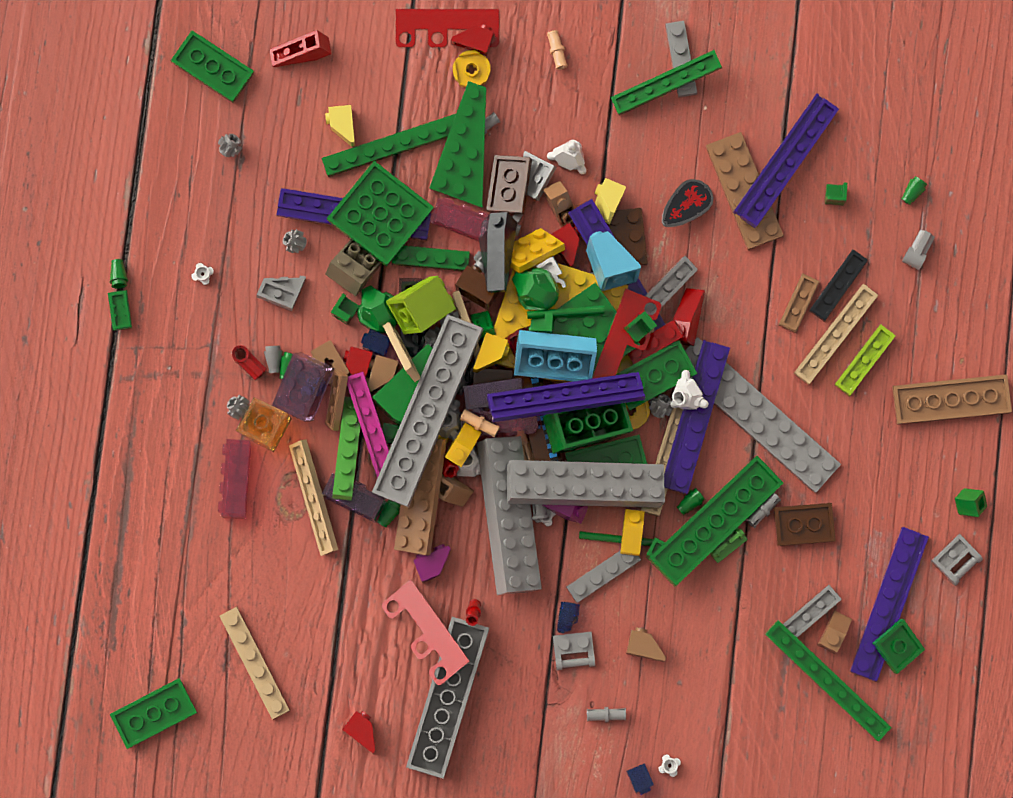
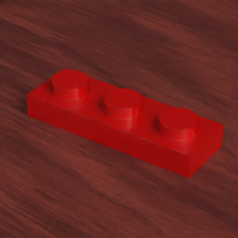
M673 320L650 333V339L645 350L634 349L628 356L634 365L678 341L684 335L677 322ZM645 337L638 341L640 345L645 343Z

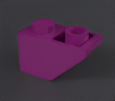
M442 544L433 548L434 552L430 555H416V559L413 562L422 583L441 575L451 551L449 546L445 547Z

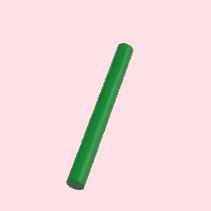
M592 306L527 311V318H545V312L553 313L554 317L605 313V307Z
M579 532V539L621 543L622 540L621 535ZM642 538L641 545L651 546L654 539Z

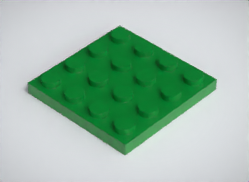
M373 161L327 217V221L387 267L432 212L434 207L381 165Z
M596 283L558 309L604 306L605 313L554 317V334L596 338L597 354L593 374L616 315V310ZM627 345L623 357L636 348Z

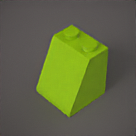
M438 276L428 277L386 301L403 334L422 333L456 309L453 298L447 293L443 280Z

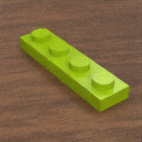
M880 324L835 383V386L850 397L896 335Z

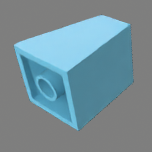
M608 231L593 233L589 238L586 252L601 291L637 282L641 265Z

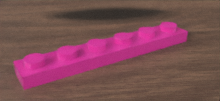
M360 372L348 376L347 386L378 478L389 453V448L365 374Z

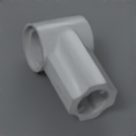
M920 229L902 262L920 270L927 257L926 253L935 237L931 233Z

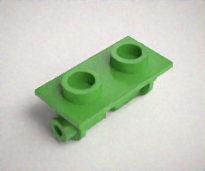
M737 527L710 554L719 563L748 539L745 537L743 530Z

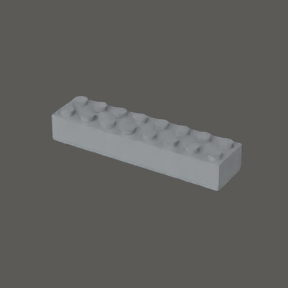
M521 436L484 439L477 442L497 595L540 590L542 588L530 504H507V465L510 460H524Z
M510 460L507 465V504L660 508L665 503L664 464Z
M455 617L451 618L448 632L466 655L469 662L442 685H437L432 680L406 768L444 779L489 632L488 627L478 624L470 626L465 620ZM438 667L435 670L434 675L437 679H443L446 676L445 668Z

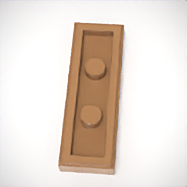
M802 273L779 326L794 333L797 332L820 281Z
M334 370L325 420V425L332 431H339L348 375L341 370Z

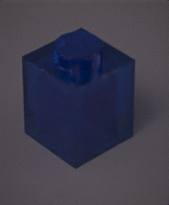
M370 329L368 334L364 333L361 343L363 344V350L385 357L391 341L388 336Z
M645 763L626 771L635 793L640 792V795L651 791L650 787L654 784Z

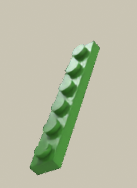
M351 397L344 398L332 498L352 501L360 423Z

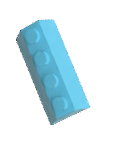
M519 330L514 375L565 381L592 379L597 354L596 338Z

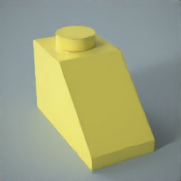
M351 105L328 107L329 113H325L326 125L330 124V128L335 134L351 147L355 146Z
M605 178L602 185L598 184L594 193L597 195L595 204L605 222L610 225L626 186Z

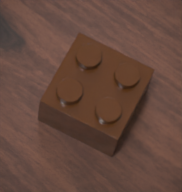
M467 265L455 284L456 291H460L462 296L486 310L490 309L499 292L489 293L487 291L485 275L476 266L470 267Z

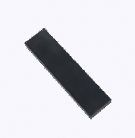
M852 249L809 312L825 322L868 259Z

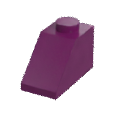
M542 505L563 519L582 524L589 507L579 505Z

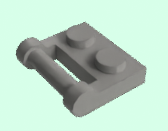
M958 534L931 561L956 586L960 582L959 580L976 563H980L983 558ZM969 553L971 558L953 574L950 570Z
M592 632L553 636L557 671L563 670L562 668L589 665V667H595ZM588 652V658L561 660V655Z

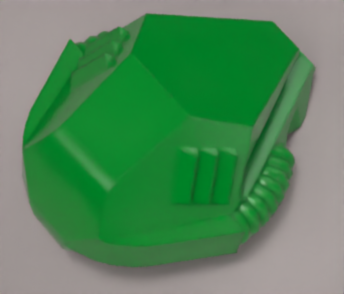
M533 268L532 271L525 270L522 273L516 271L512 277L518 292V300L525 309L548 310L558 301L559 289L551 272L542 268Z
M371 285L362 289L361 305L358 306L357 310L359 322L375 333H386L383 325L387 322L391 323L395 328L397 321L386 303L388 299L394 296L391 293H382Z

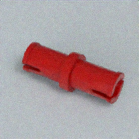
M472 599L466 609V623L470 626H475L481 616V602L477 599Z

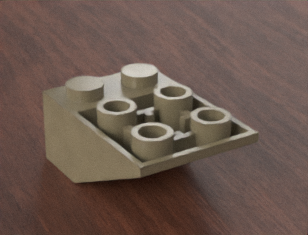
M350 240L330 262L325 275L354 296H357L382 263L353 240Z

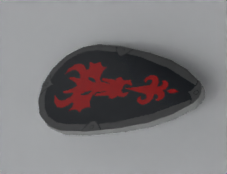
M696 179L683 182L668 200L662 214V224L665 227H677L689 223L706 213L712 206L714 199L709 186Z

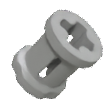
M532 504V520L549 518L546 508L542 504Z

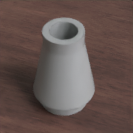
M281 345L265 346L264 355L269 373L280 372L283 352Z

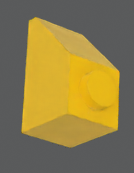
M486 333L473 372L478 373L501 362L503 357H507L510 346H507L508 340Z
M465 422L445 453V458L462 467L482 432L475 430L474 427Z
M625 509L620 554L640 556L645 511Z

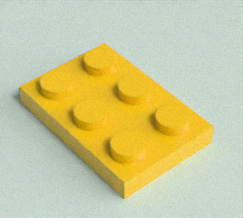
M542 228L537 229L514 241L510 267L518 273H522L564 251L565 245Z

